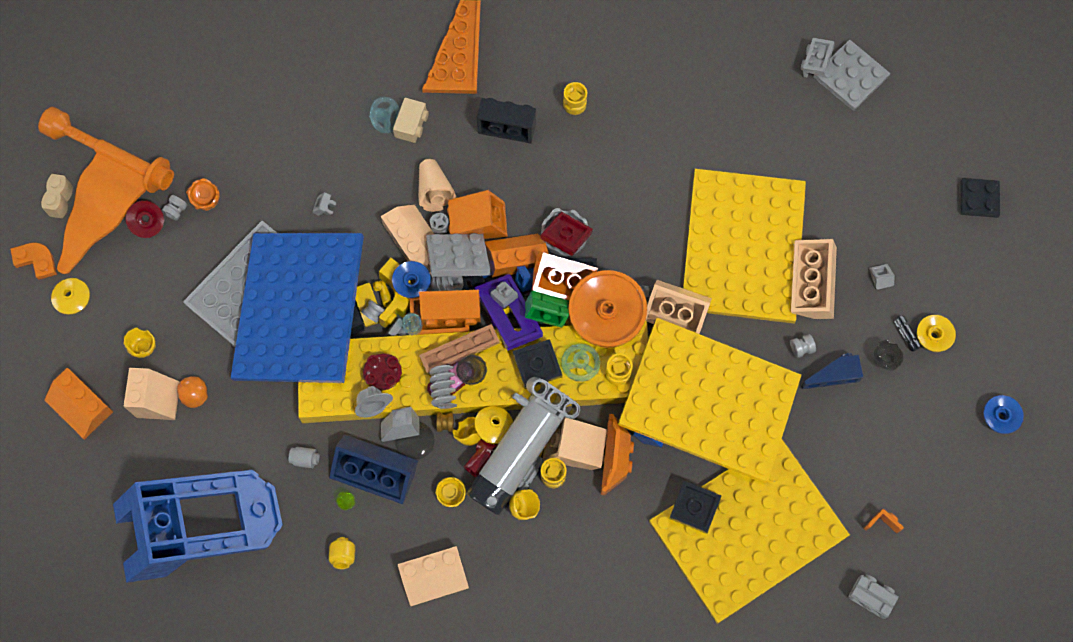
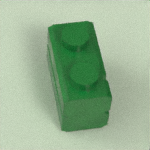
M531 291L525 303V318L562 328L569 316L568 300Z

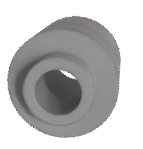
M297 446L296 448H291L289 452V463L294 466L313 469L319 463L320 455L316 449Z

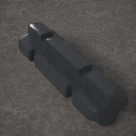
M905 316L897 317L894 322L897 327H900L899 331L906 343H909L910 350L914 352L920 349L921 344L919 340L915 339L916 335L910 325L906 323L908 321Z

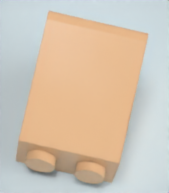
M129 368L124 407L136 418L175 420L178 404L177 388L180 382L151 369Z
M565 417L544 447L542 459L546 461L549 458H558L566 466L589 470L601 468L605 459L603 454L608 429Z

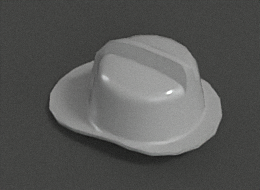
M369 386L357 395L355 413L363 418L378 415L393 400V396L382 393L374 386Z

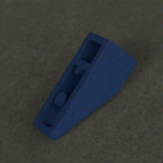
M852 353L841 355V357L805 380L802 384V390L860 382L863 378L859 355H852Z

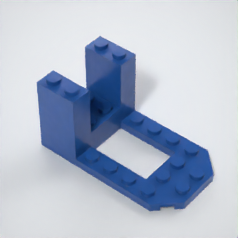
M253 470L135 482L113 504L116 524L133 522L138 550L123 563L126 583L167 577L187 560L268 548L272 539L283 525L275 487L259 478V474ZM235 493L242 531L186 537L180 500Z

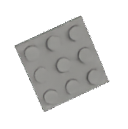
M849 40L830 58L825 76L814 74L813 78L852 111H855L891 73Z
M483 234L427 235L426 242L432 277L490 275V266Z

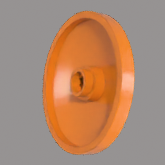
M604 270L586 276L574 288L569 301V317L577 334L586 342L602 348L619 347L630 342L643 328L647 316V301L643 290L631 277L617 271Z

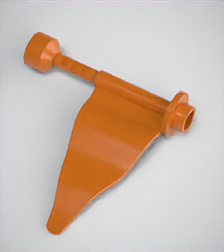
M50 107L45 110L39 120L38 129L40 133L54 140L68 136L94 149L96 152L92 162L80 176L74 206L65 229L63 249L57 270L62 274H68L96 242L117 228L129 207L146 191L154 193L159 189L166 190L173 181L174 172L170 169V162L167 159L159 157L150 164L103 139L99 140L71 126L69 114L56 107Z

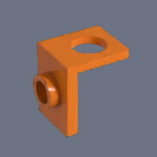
M882 509L866 525L864 530H868L878 518L896 533L900 532L904 527L898 522V518L893 513H888L885 509Z

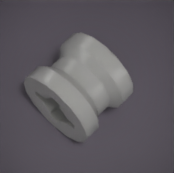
M436 213L430 218V226L434 234L444 235L449 231V221L443 213Z
M369 300L368 306L361 313L377 323L380 314L385 309L374 301Z

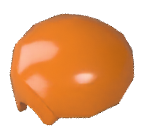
M190 376L184 378L178 384V397L186 407L196 408L207 400V386L200 377Z

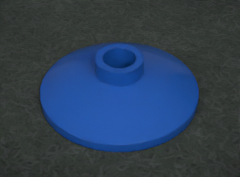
M415 261L402 263L395 269L392 276L394 289L398 294L406 298L419 297V292L427 291L431 283L428 269L423 264ZM410 280H415V283L413 285L409 284L408 282Z
M999 395L991 398L986 403L984 419L987 425L995 432L1009 434L1019 429L1022 425L1024 418L1023 410L1015 399ZM998 414H1003L1004 419H1000Z

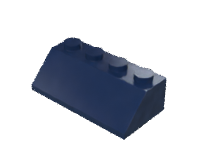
M344 435L336 445L329 478L403 504L413 481L418 460Z

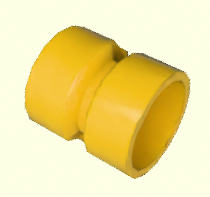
M573 82L565 87L563 106L567 113L578 115L586 109L587 89L583 84Z
M616 353L608 359L606 377L610 383L623 385L630 379L633 363L627 355Z
M549 458L544 461L541 466L540 476L545 486L554 489L563 485L567 472L564 462L558 458Z

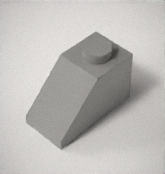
M412 407L392 410L381 422L382 442L419 435V417Z

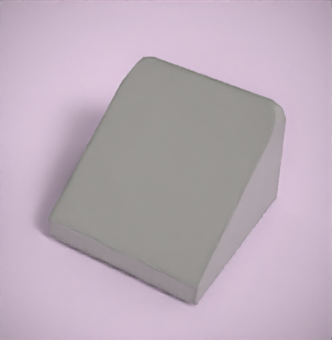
M888 264L869 268L877 290L894 286L895 275Z

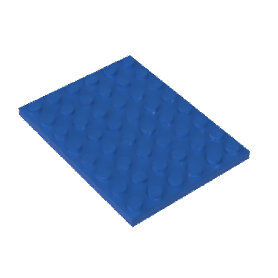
M361 233L253 234L231 379L233 381L344 383L364 238Z

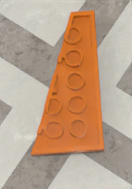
M460 0L453 21L449 25L447 35L444 37L437 53L432 70H430L428 79L422 88L423 93L477 94L481 0Z

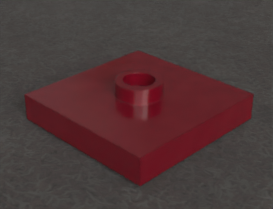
M561 211L543 231L540 239L573 256L592 234L593 229Z

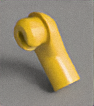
M375 281L373 283V290L379 291L383 306L388 307L392 299L387 285L384 281Z

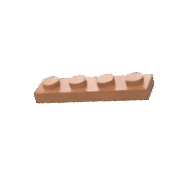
M492 324L419 356L427 374H430V369L434 367L451 365L495 346L500 341Z

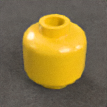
M337 538L336 541L329 545L328 560L334 568L346 569L355 561V545L348 538Z

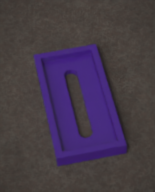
M510 274L475 287V290H479L480 301L507 351L543 337V332L537 321L525 318L526 302ZM502 282H506L518 293V298L508 306L521 328L519 332L514 330L503 308L491 297V292Z

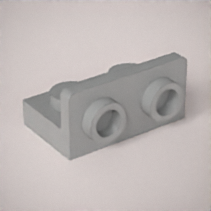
M818 38L812 39L811 44H808L806 48V60L803 59L801 64L804 77L807 78L809 73L825 76L834 48V41Z

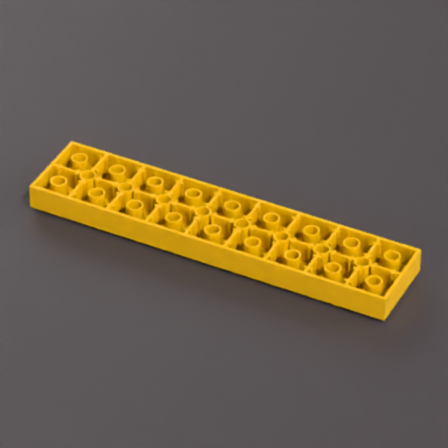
M645 321L643 328L634 339L614 348L594 346L582 339L572 325H568L562 328L557 326L540 327L543 337L507 351L495 330L500 341L499 344L465 358L474 368L475 374L466 385L453 394V396H456V399L452 400L451 403L457 404V407L440 409L432 406L431 401L434 399L427 391L432 375L427 374L419 355L474 331L350 339L344 383L298 382L299 419L302 423L386 418L392 410L412 407L418 416L437 415V412H442L443 414H448L449 412H453V414L475 413L489 406H497L506 411L522 410L524 406L513 399V394L517 393L529 399L531 393L524 388L513 351L549 339L563 376L548 383L576 401L579 406L626 403L648 341L647 321ZM519 328V329H514V330L517 331V332H519V331H521V328ZM383 353L397 357L402 368L400 381L389 390L381 391L382 393L392 395L393 400L378 415L367 418L357 416L355 413L357 395L369 387L363 378V369L368 357ZM616 353L627 355L633 363L630 379L623 385H614L606 377L608 359ZM541 384L534 386L535 392L540 390ZM553 393L550 396V402H554L556 400V393Z

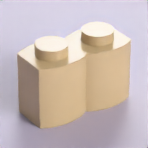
M51 174L46 185L47 192L42 198L41 205L50 217L63 218L68 210L67 201L72 195L73 187L65 176Z

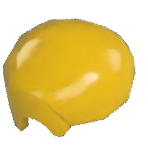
M134 328L126 333L124 345L132 356L145 358L153 353L156 347V340L148 330L143 331L139 328Z
M467 417L465 420L458 422V429L453 430L454 438L463 445H475L481 440L474 426L476 417Z
M447 477L438 483L435 493L437 500L442 505L456 507L464 501L466 488L458 478Z
M519 490L510 498L509 509L512 516L518 520L535 518L540 510V500L533 490Z

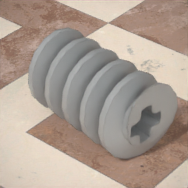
M431 276V283L427 291L462 290L463 278L462 276Z
M441 365L429 371L430 375H432L430 382L433 383L430 388L434 391L431 393V397L434 399L431 401V404L434 407L440 409L457 407V404L451 403L452 400L456 399V396L450 395V393L456 391L455 388L450 387V385L455 384V381L449 380L450 377L455 376L454 373L449 372V370L454 368L453 366Z

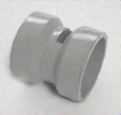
M171 195L168 205L163 207L162 212L167 217L177 221L181 216V211L187 207V203L179 197Z
M810 334L804 335L802 339L795 338L790 341L792 352L796 358L802 357L805 353L812 354L816 352V345Z

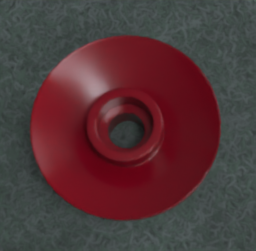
M138 201L131 205L126 213L127 227L138 237H153L163 228V212L153 202ZM143 215L149 216V221H144Z

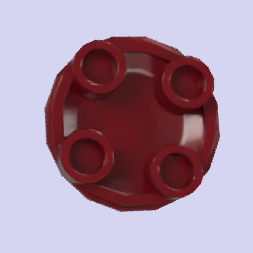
M385 353L369 356L363 369V378L366 384L374 386L380 391L389 390L400 381L402 375L401 364L397 357Z

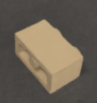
M404 98L393 128L395 138L416 143L417 137L420 138L422 135L423 127L421 126L423 121L426 122L429 111L426 109V103Z

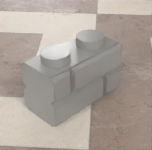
M867 574L865 576L861 575L855 582L848 598L878 617L886 619L899 596L894 594L895 591L886 585L882 587L877 584V580Z

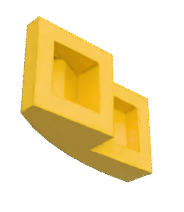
M370 282L357 287L355 299L360 313L368 306L369 300L377 303ZM361 313L365 327L377 324Z

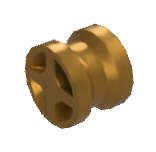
M437 412V432H442L443 430L453 432V412L448 414Z

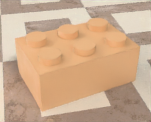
M657 280L647 305L645 321L654 324L655 319L660 318L700 334L712 298Z

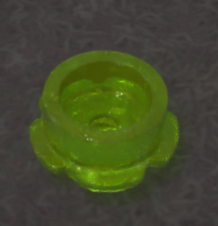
M343 491L339 493V497L336 499L339 508L348 510L355 506L353 494L350 492L344 493Z

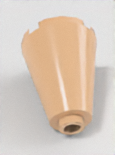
M425 159L419 165V205L426 211H441L444 209L443 206L448 204V200L456 198V194L438 163L433 159Z

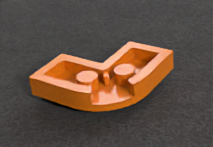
M29 243L10 249L13 264L16 268L33 264L38 280L57 275L53 255L46 246L40 243Z

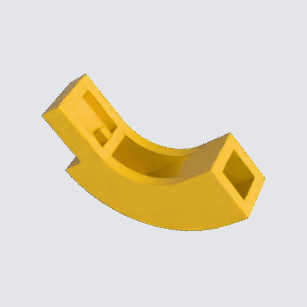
M392 258L379 271V279L389 285L395 294L391 304L379 316V324L384 328L389 324L392 325L398 315L404 318L410 308V298L401 296L393 287L392 276L400 264Z

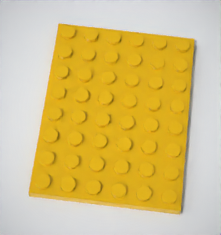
M695 169L683 289L712 298L707 313L795 324L796 314L791 313L795 240H802L806 181Z
M656 318L618 425L760 482L767 483L801 374Z
M782 439L767 483L728 469L702 486L706 490L721 495L707 534L669 519L674 505L649 520L717 624L850 536Z

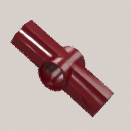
M481 439L477 443L475 454L464 465L465 470L472 476L477 477L498 444L488 443Z

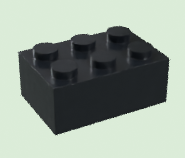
M481 98L477 114L478 134L532 144L536 127V108L530 105H517L511 101L501 102L494 98Z

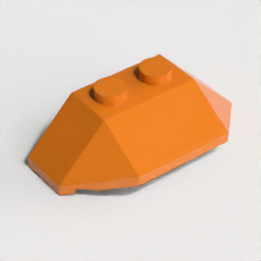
M609 414L601 495H606L626 479L628 472L631 473L632 461H629V453H633L634 442L631 441L630 433L624 427L618 425L619 420L614 414Z

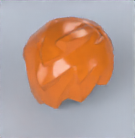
M204 178L194 181L186 192L190 203L196 209L205 211L214 208L220 197L218 188Z

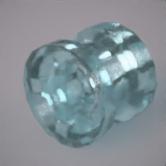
M409 313L402 319V326L407 334L417 335L421 332L423 325L419 315Z

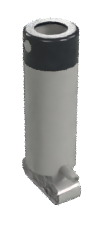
M532 377L527 381L526 388L531 393L529 399L517 393L513 394V399L524 407L467 491V495L496 515L501 514L563 418L573 419L580 413V406L576 401L538 377ZM540 382L541 388L539 391L535 392L534 386L536 383ZM553 393H556V400L554 402H550V396ZM572 404L571 411L566 413V406Z

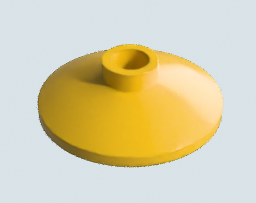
M76 278L62 280L54 287L51 294L54 308L60 313L67 315L82 311L90 299L88 286ZM71 292V295L66 297V294Z
M930 315L919 323L917 337L921 345L927 350L943 352L953 345L956 331L953 324L947 318L940 315ZM931 333H935L937 338L932 337Z
M489 406L479 411L475 418L474 426L482 440L492 444H499L512 425L513 420L510 414L503 408ZM492 420L498 421L499 424H494Z

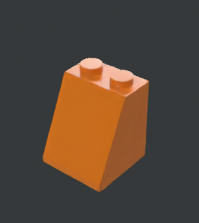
M486 190L448 200L449 207L447 208V213L450 220V225L448 226L450 234H483L484 239L508 237L505 202L491 191Z

